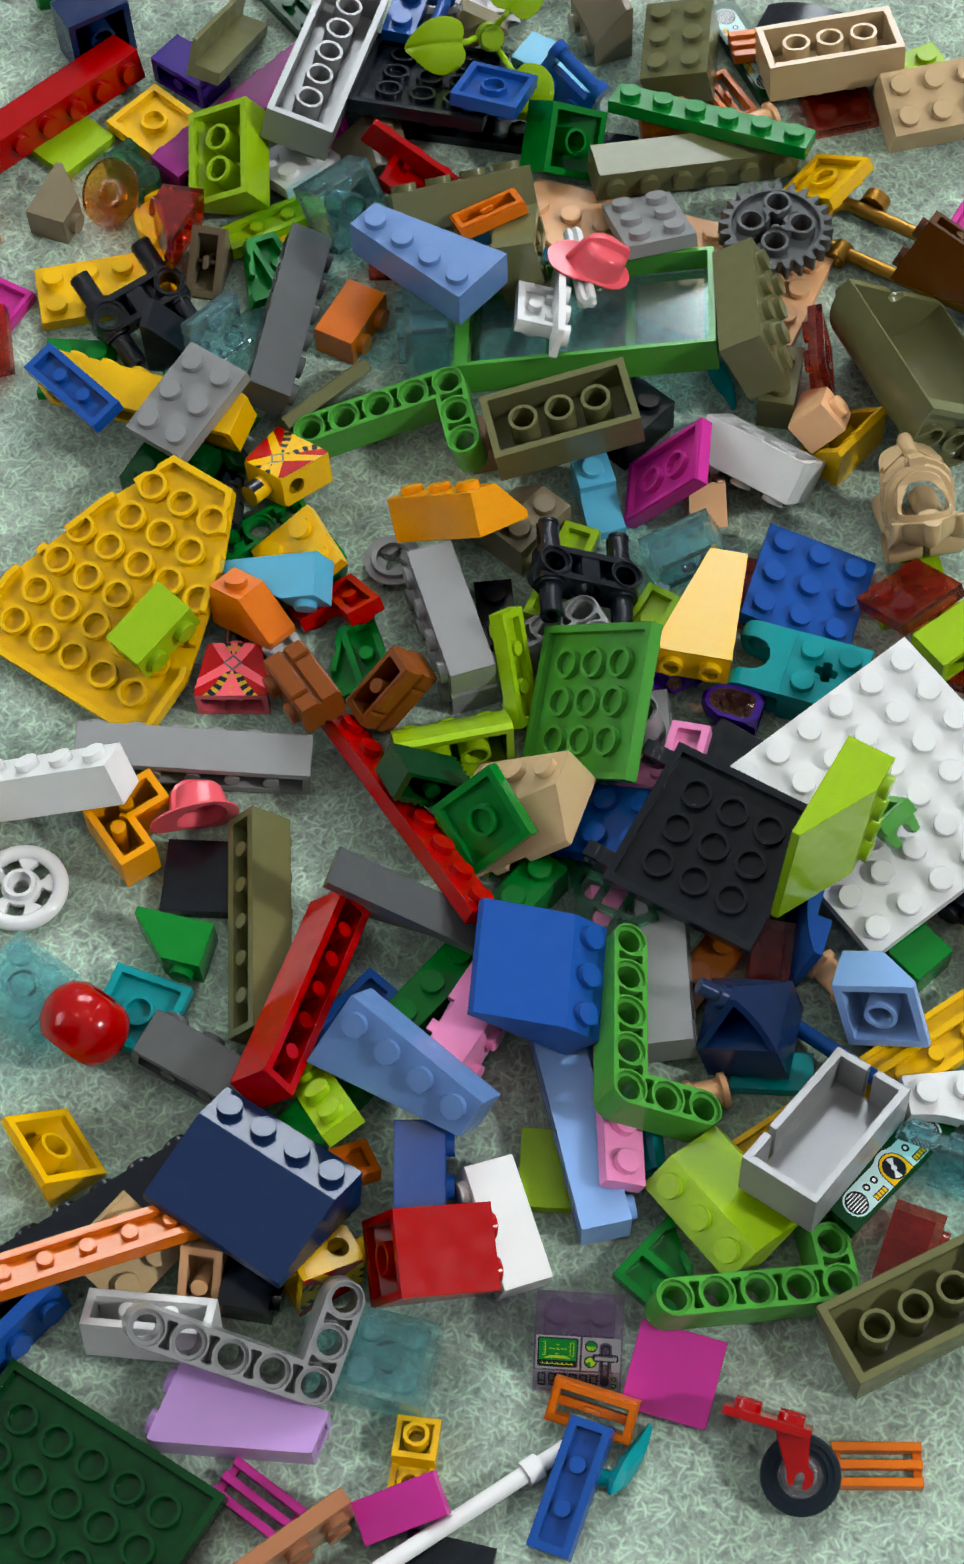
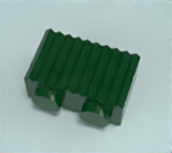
M395 743L389 744L375 768L376 774L394 802L397 800L401 803L406 801L407 805L410 803L414 806L419 804L420 807L425 805L426 808L432 807L470 779V776L466 775L467 771H463V766H460V762L457 761V757Z

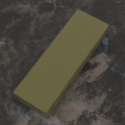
M360 359L283 415L275 427H280L291 433L295 422L300 417L324 409L362 381L371 371V366L365 359Z

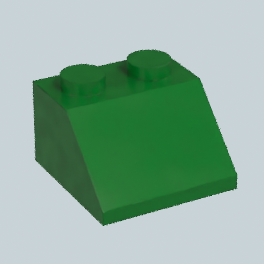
M529 100L520 166L530 164L532 173L590 181L587 172L590 145L603 144L608 112L558 101Z

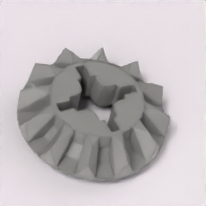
M395 535L384 536L374 541L368 547L364 556V567L369 580L374 579L380 587L392 585L397 589L400 584L405 583L402 568L408 567L407 551L420 548L416 542L397 543ZM400 554L402 566L395 565L393 569L388 570L387 560L393 561Z

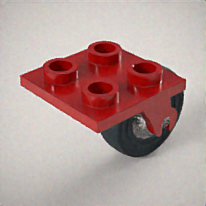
M737 1395L735 1401L727 1400L723 1405L722 1414L772 1428L776 1431L778 1440L767 1449L760 1465V1483L768 1501L779 1511L794 1517H810L826 1510L839 1493L842 1478L841 1467L833 1449L822 1439L811 1435L813 1425L805 1423L807 1415L786 1408H780L778 1415L762 1410V1401L743 1395Z

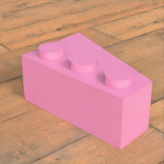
M472 961L449 994L448 1000L451 1002L440 1021L433 1018L426 1027V1031L431 1033V1037L479 1077H482L485 1069L482 1063L489 1051L494 1052L499 1047L504 1038L505 1030L467 1014Z

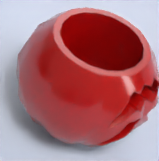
M72 980L59 985L46 998L39 1015L40 1030L43 1036L64 1053L89 1067L108 1063L123 1049L130 1035V1018L124 1007L102 989L86 981Z

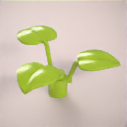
M491 0L494 6L505 9V11L494 22L486 21L481 23L476 30V35H471L467 39H463L464 27L458 19L451 16L434 17L420 25L411 34L404 49L406 53L427 71L436 75H449L456 72L465 61L466 53L463 46L478 42L483 50L488 52L496 51L506 68L515 70L501 49L504 43V33L500 25L509 17L511 12L519 19L531 18L539 11L543 0ZM533 62L522 64L517 71L538 76L537 89L529 100L553 101L554 82L548 70L542 65ZM529 100L518 115V119L526 121Z

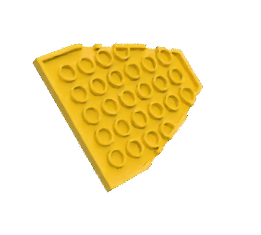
M175 455L160 462L154 470L145 471L133 478L135 483L116 495L111 491L98 499L63 526L66 529L64 533L48 545L45 541L35 548L38 552L20 567L17 563L14 564L0 579V657L108 723L128 724L130 722H142L147 725L159 726L188 685L211 613L209 585L223 576L236 494L232 488ZM159 581L191 608L200 623L196 626L193 636L185 643H181L170 654L166 665L159 671H154L147 678L119 654L105 637Z

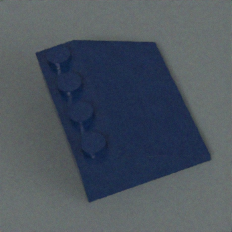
M226 1087L199 1112L143 1193V1199L279 1289L361 1205L362 1172L234 1090Z

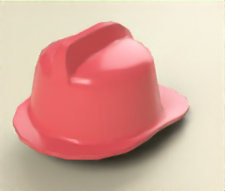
M596 232L583 238L581 241H557L550 245L547 251L549 263L562 275L609 290H620L627 286L629 273L626 263L630 256V248L609 234Z
M186 779L176 784L170 792L169 811L153 820L149 828L154 833H168L186 829L199 830L221 826L237 816L239 808L233 802L227 801L222 787L215 781Z

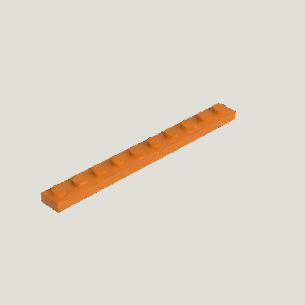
M366 1138L328 1149V1151L362 1172V1186L381 1180L382 1169ZM150 1205L0 1253V1302L201 1237L155 1206Z

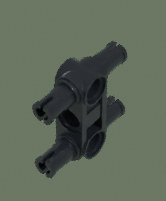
M147 236L139 239L131 246V251L146 271V274L110 295L102 294L88 271L77 274L70 281V284L86 306L84 310L86 312L85 316L92 325L94 336L98 340L103 341L108 347H113L124 365L129 368H133V366L141 367L146 362L145 356L131 337V333L140 329L139 325L147 298L157 300L194 326L196 335L206 327L205 321L190 301L192 293L185 284L183 272L173 266L172 263L164 261ZM165 282L173 283L177 287V289L171 292L165 291L160 287V285ZM110 316L117 323L113 326H105L99 320L102 317Z
M549 516L540 518L538 523H536L537 546L532 552V566L527 572L529 585L539 594L540 620L545 623L559 622L561 617L564 616L563 599L569 600L579 595H588L593 597L600 607L610 609L611 623L634 622L633 607L638 601L637 589L643 582V574L640 568L630 560L628 535L623 532L610 533L605 540L607 555L561 546L559 520Z

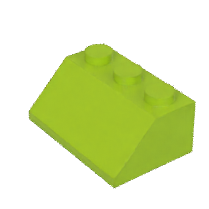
M247 96L189 114V209L192 211L243 216L270 208L269 140L260 137L266 110Z
M506 710L496 712L483 711L474 716L458 719L445 718L437 723L421 726L407 725L399 730L390 731L391 743L457 757L460 766H463V771H467L466 775L473 777L474 772L481 763L515 758L514 728Z
M714 1126L672 1154L646 1181L645 1189L720 1273L756 1270L799 1225L738 1187L741 1162L744 1154L719 1126Z

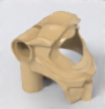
M907 432L901 433L897 437V444L884 450L879 457L880 493L871 501V510L881 530V547L886 564L921 559L923 554H926L927 557L962 552L964 548V512H955V490L953 475H951L952 471L933 448L914 442L911 435ZM930 481L944 494L945 507L943 508L933 487L920 485L910 491L907 497V503L910 508L904 509L902 502L906 488L914 482Z

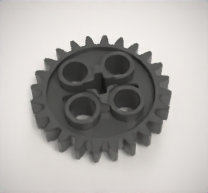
M763 181L761 190H757L753 185H749L748 195L737 191L736 200H727V209L721 210V218L718 222L719 245H724L725 248L752 237L759 250L762 248L766 250L773 274L781 273L784 279L788 280L790 271H794L798 276H803L804 266L814 270L816 261H824L825 252L830 251L833 238L832 215H827V205H819L818 195L807 198V188L798 193L795 191V183H791L787 189H783L781 181L776 182L775 188H770L767 182Z

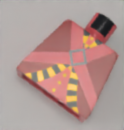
M230 630L226 633V643H210L207 645L194 689V699L198 714H271L269 693L262 682V679L267 677L262 665L264 661L262 646L256 643H249L248 639Z

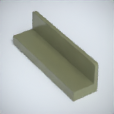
M230 0L193 37L186 75L218 86L265 38L268 24L243 15L245 0Z

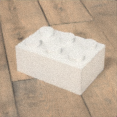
M732 413L707 415L706 419L712 422L709 472L718 474L720 470L731 476L730 483L747 491H750L752 487L762 492V499L776 507L781 508L783 504L793 506L797 503H806L809 500L826 465L825 461Z

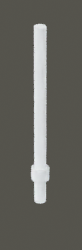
M562 1440L537 1456L533 1453L517 1463L516 1470L452 1510L451 1515L435 1521L371 1564H405L526 1484L532 1487L546 1478V1471L553 1467Z

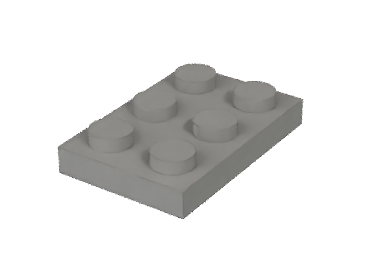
M654 190L648 192L646 196L632 199L620 197L614 199L611 203L602 204L603 219L613 236L630 248L628 260L698 246L696 231L670 191Z
M190 342L125 427L131 435L168 456L175 455L188 463L250 382L251 378L246 371L201 346Z

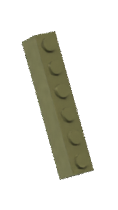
M688 133L590 145L587 172L596 200L644 195L654 190L665 192L785 178L796 175L799 159Z
M254 806L249 807L228 821V1040L247 1045L292 944V839L290 837V819Z

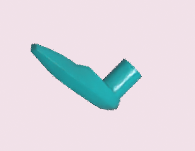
M720 360V369L707 370L714 387L724 397L730 409L734 410L736 409V397L733 382L728 369Z
M648 1423L629 1449L619 1457L612 1471L602 1470L597 1486L607 1488L606 1492L609 1495L623 1490L638 1471L650 1441L653 1428L651 1424Z

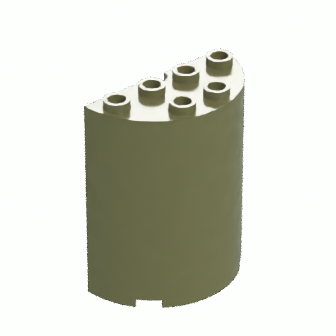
M848 278L836 289V296L830 309V325L881 406H884L887 415L899 434L907 432L911 435L914 442L933 448L943 458L944 463L948 467L964 463V335L939 299L906 291L891 293L888 287Z

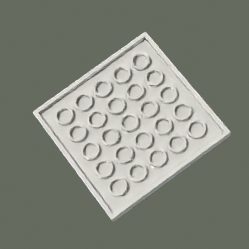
M906 637L899 640L730 765V767L808 804L848 736L895 757L891 775L897 778L889 796L907 797L917 809L914 815L920 829L915 833H910L900 825L897 829V836L903 844L898 849L889 848L876 836L874 839L876 844L867 862L864 863L859 860L850 875L825 889L822 898L825 906L864 951L887 952L964 893V701Z

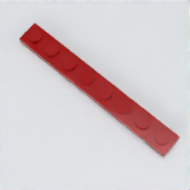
M347 714L338 716L332 721L327 720L325 725L321 726L326 735L463 922L476 925L479 900L482 898L493 899V894L483 886L474 874L473 867L465 862L456 850L454 842L444 834L436 823V818L424 806L420 807L419 804L414 806L412 803L407 805L406 801L401 803L399 800L394 802L375 771L384 754L382 746L372 738L365 727L358 723L355 716Z

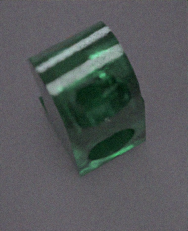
M130 137L103 155L107 175L137 202L145 203L144 197L163 188L160 171L156 166L141 160L139 146Z

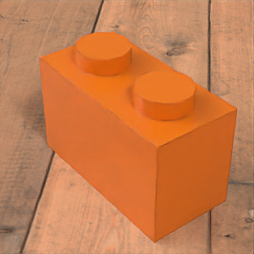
M348 279L314 328L316 349L352 365L355 364L361 354L366 355L370 350L373 336L377 330H383L388 323L390 311L387 309L386 293Z

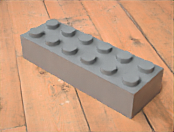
M314 0L267 105L260 137L317 159L326 160L347 110V100L382 27L389 0Z

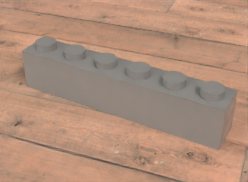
M101 719L77 721L74 749L86 748L94 743L105 745L120 742L135 774L137 775L150 768L164 787H174L186 779L215 781L223 790L310 795L313 751L312 735H303L294 731L284 734L265 733L258 729L233 731L215 726L201 729L187 728L180 724L154 726L142 722H130L128 724L108 723Z

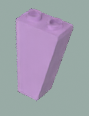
M180 1362L178 1368L172 1367L167 1374L163 1385V1393H166L160 1408H154L149 1414L144 1433L148 1434L146 1440L150 1447L160 1453L233 1459L239 1456L241 1459L315 1465L332 1426L330 1413L323 1409L305 1405Z

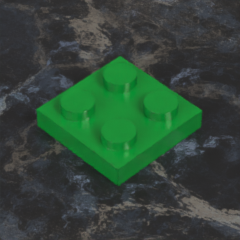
M496 763L487 765L431 807L448 838L454 842L456 850L465 862L473 867L475 875L482 873L538 833Z

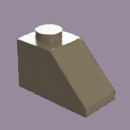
M56 162L26 210V215L32 234L69 245L75 233L79 234L83 229L85 217L81 211L79 198L63 164Z

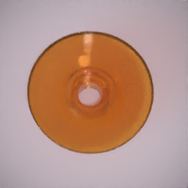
M106 158L99 161L88 172L83 184L82 201L86 214L95 224L107 228L117 227L131 217L139 199V181L134 169L126 161L118 158Z

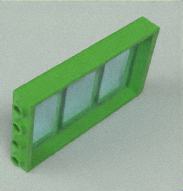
M714 246L687 248L627 260L626 268L629 273L627 286L620 290H609L594 284L597 304L594 308L588 307L585 310L580 309L577 305L573 281L570 278L568 286L571 287V295L568 306H571V314L568 325L571 326V332L567 347L560 346L557 359L549 357L548 338L539 336L528 337L521 332L514 331L515 308L507 310L504 297L498 296L496 292L461 325L455 323L452 367L461 370L471 393L504 390L622 356L629 378L720 369L712 252H715ZM546 263L551 280L554 268L550 263Z

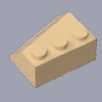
M569 750L478 765L473 776L487 765L494 763L498 765L538 833L482 873L476 875L478 879L480 876L493 872L496 876L508 872L511 863L525 857L529 861H534L572 844L596 778Z

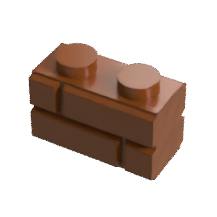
M297 640L285 647L283 652L278 651L263 661L262 665L267 677L263 678L262 682L273 699L281 697L284 702L281 708L292 725L299 722L306 733H311L325 725L327 720L332 721L345 713L346 706L341 691L303 641Z
M393 645L347 697L346 703L362 727L373 730L376 728L378 731L390 734V731H393L423 697L424 693L437 681V676L421 653L412 650L407 651L405 648Z

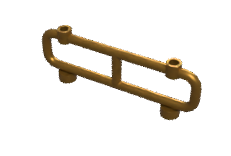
M878 188L867 189L860 201L847 197L840 207L834 211H827V215H832V217L840 211L853 213L916 241V238L911 236L917 226L886 213L891 201L888 195ZM831 240L830 251L826 252V257L834 259V267L842 269L847 262L917 294L939 299L944 306L964 314V305L897 283L890 278L896 270L895 267L855 250L847 240Z

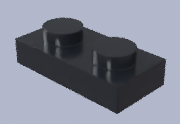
M511 579L474 582L476 610L491 652H494L495 649L489 634V615L506 607L514 606Z

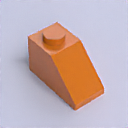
M233 567L209 585L212 621L268 650H272L295 632L294 623L264 581Z

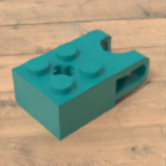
M750 620L744 625L741 632V645L746 653L762 660L764 665L757 668L735 667L729 672L727 684L723 685H736L757 692L766 698L765 711L775 713V717L791 721L873 660L874 651L765 621Z

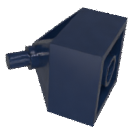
M52 0L50 2L60 49L70 63L113 34L137 49L127 0Z
M701 977L697 981L694 991L708 999L696 1050L708 1075L723 1072L725 1076L789 1079L804 1009L793 981L712 978L711 982Z

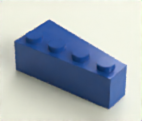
M394 1120V1208L446 1205L448 1200H455V1174H448L449 1157H455V1134L426 1120Z

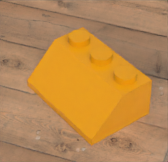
M478 478L457 482L456 486H451L449 480L429 484L428 488H423L422 483L408 484L400 487V494L387 499L397 543L481 538L529 517L527 509L496 483L479 484Z

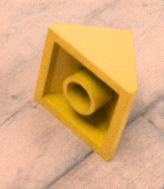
M884 406L849 409L851 415L846 430L813 454L803 444L799 447L826 462L820 475L823 479L837 487L882 443L887 415Z
M67 1108L4 1116L1 1120L10 1143L51 1209L106 1176L107 1171Z

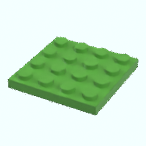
M653 621L545 626L523 757L569 750L596 778V782L636 783L663 625Z

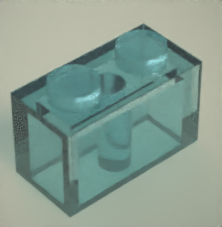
M706 508L691 513L638 539L647 574L657 586L666 590L691 580L710 547L726 550L720 528Z

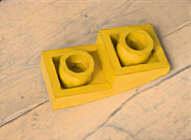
M398 1414L387 1488L436 1470L442 1419Z

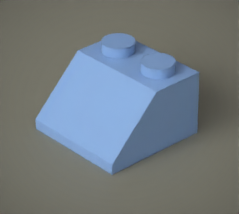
M842 950L831 987L848 1045L929 1048L931 1039L916 982L883 951Z

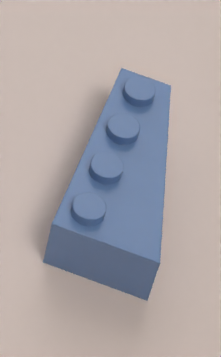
M375 202L350 223L352 251L354 254L458 325L465 322L508 282L507 253Z
M372 988L350 996L306 1060V1062L459 1137L477 1128L501 1095Z

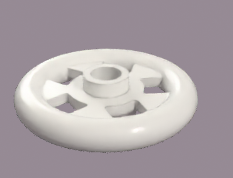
M17 845L0 851V885H2L1 891L3 895L0 898V929L13 932L36 929L52 920L64 906L69 892L68 873L61 860L49 850L34 845ZM19 861L22 868L14 869L5 875L2 868ZM40 864L50 872L42 880L39 879L37 874L32 872ZM21 886L29 887L25 892L16 893V890ZM43 890L51 893L50 898L43 906L35 903ZM11 905L25 908L23 915L14 916L7 914L8 907Z

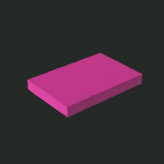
M701 417L629 463L624 523L626 526L636 529L708 484L712 422Z

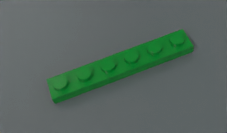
M619 83L608 100V113L800 160L806 159L816 137V130L806 128L801 124L785 123L764 115L756 116L740 112L731 107L723 108L697 99L690 100L674 96L668 92H657L640 88L635 84Z

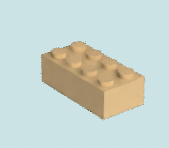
M889 6L755 27V61L770 102L787 101L792 98L817 96L829 92L875 85L880 73L905 69L906 46Z
M964 58L879 74L872 94L889 154L964 139Z

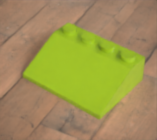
M848 736L791 832L770 915L776 918L782 916L850 875L859 860L864 863L867 862L876 844L874 839L883 822L881 817L890 800L887 797L897 778L891 775L895 757Z

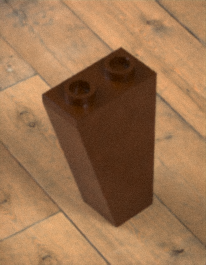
M936 210L930 221L923 217L911 234V236L916 238L912 247L909 249L904 245L892 262L897 268L890 278L897 283L964 305V228Z

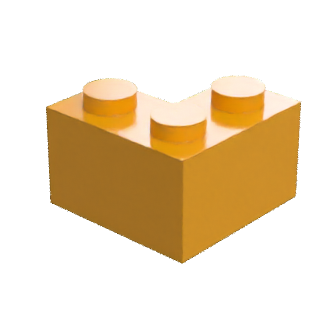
M150 768L136 775L139 782L124 805L82 810L88 831L128 888L162 868L156 845L149 836L152 833L149 826L158 816L169 811L170 796Z

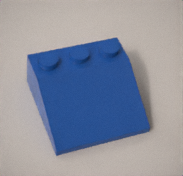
M489 898L480 899L467 1014L565 1056L599 1042L607 928L573 913Z

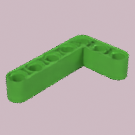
M452 366L443 367L300 417L293 427L294 435L328 451L329 458L441 420L447 445L462 471H478L488 460V451L472 394L461 370Z
M623 923L606 937L599 1042L594 1044L593 1057L594 1107L598 1114L608 1121L679 1141L692 1142L719 1122L722 1118V1107L718 1098L706 1090L648 1074L647 939L637 926L631 923Z
M825 1215L811 1233L801 1226L794 1230L802 1266L671 1277L662 1281L647 1300L645 1305L646 1318L653 1327L659 1330L674 1331L818 1317L815 1310L816 1306L838 1296V1294L830 1289L828 1283L835 1285L841 1294L860 1285L850 1237L835 1222H832L828 1215ZM818 1242L825 1244L831 1253L823 1251ZM787 1287L794 1288L799 1293L801 1299L793 1297ZM746 1290L755 1293L760 1303L752 1301L747 1296ZM704 1294L714 1297L719 1307L710 1305L706 1301ZM662 1298L671 1300L676 1305L677 1311L668 1309L663 1304Z

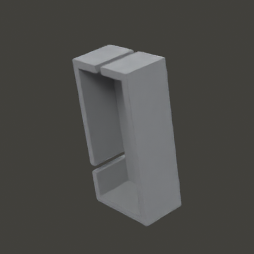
M451 540L407 551L408 567L402 568L407 587L404 590L409 610H415L418 619L415 620L419 639L421 642L426 641L429 649L426 650L428 664L434 672H437L439 678L437 689L442 704L449 702L453 715L498 703L496 663Z
M838 1046L770 1124L768 1133L764 1131L743 1155L738 1187L811 1233L905 1120L911 1089L878 1070L873 1075L869 1100L865 1099L864 1096L871 1065Z

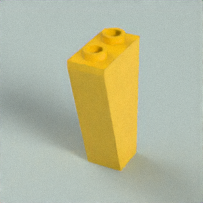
M710 547L662 629L655 672L668 676L699 679L708 683L727 684L733 658L748 554Z

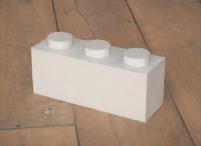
M509 1154L464 1167L457 1176V1182L455 1183V1196L458 1204L491 1201L492 1213L496 1215L498 1221V1234L495 1242L497 1257L502 1261L504 1273L503 1280L500 1283L501 1290L494 1292L496 1300L545 1286L553 1278V1274L513 1155Z
M89 1288L79 1322L86 1355L180 1363V1361L139 1348L131 1342L122 1327V1318L127 1308L134 1303L148 1302L223 1328L218 1299L101 1288ZM152 1314L139 1316L133 1325L134 1334L145 1336L151 1333L155 1328V1316ZM190 1328L182 1330L176 1337V1348L179 1350L192 1348L197 1341L196 1330Z

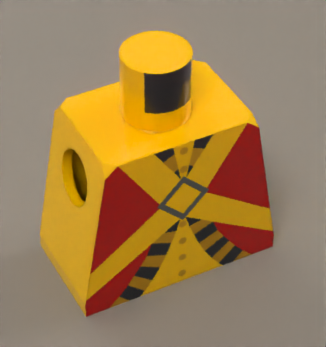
M277 427L245 459L244 465L248 483L242 487L241 492L244 499L254 506L265 498L283 507L291 506L333 481L329 453Z
M341 1224L283 1284L299 1317L311 1312L318 1290L323 1281L328 1277L344 1275L359 1285L362 1283L364 1265L366 1263L363 1236L354 1239L347 1225ZM348 1286L338 1288L334 1292L332 1300L351 1291Z

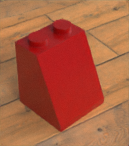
M491 1201L392 1208L362 1221L371 1309L484 1296L501 1290L500 1283L503 1280L504 1271L502 1261L497 1257L495 1238L498 1234V1221L496 1215L492 1213Z

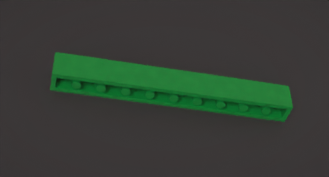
M549 854L534 861H529L525 858L492 893L493 899L551 909L568 891V868ZM444 943L391 998L389 1003L431 1036L432 1034L426 1031V1027L433 1018L440 1021L451 1002L448 1000V996L473 961V955ZM335 1076L359 1112L375 1096ZM297 1098L278 1117L279 1120L323 1148L328 1146Z

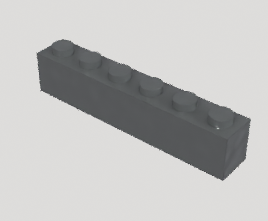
M295 222L292 223L281 247L247 369L251 380L242 391L249 398L252 407L280 417L286 404L292 406L296 399L299 385L294 384L295 378H300L306 363V358L301 357L302 351L306 352L313 337V331L308 330L309 325H314L320 310V305L315 303L316 298L321 299L327 279L322 278L323 273H328L334 258V254L329 252L332 237Z

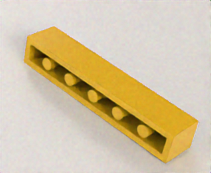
M71 350L70 353L61 351L121 403L124 409L113 419L115 421L128 423L164 377L153 374L140 366L129 368L121 366L108 358L97 360L89 358L84 353L76 350ZM41 384L38 385L51 404L67 408ZM240 393L203 443L241 452L257 417L255 410L249 402V398L245 394Z

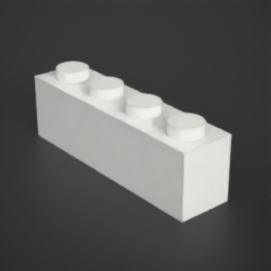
M120 742L105 745L94 743L86 748L74 750L61 748L53 753L42 755L29 753L20 758L4 761L0 758V822L124 805L139 780Z

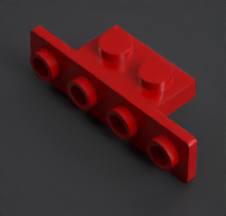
M377 119L373 121L361 138L362 142L388 159L386 166L374 184L388 195L392 194L390 189L392 186L415 182L417 189L426 187L425 179L450 174L451 181L460 179L450 168L434 160L420 147L413 145L396 133L393 128Z

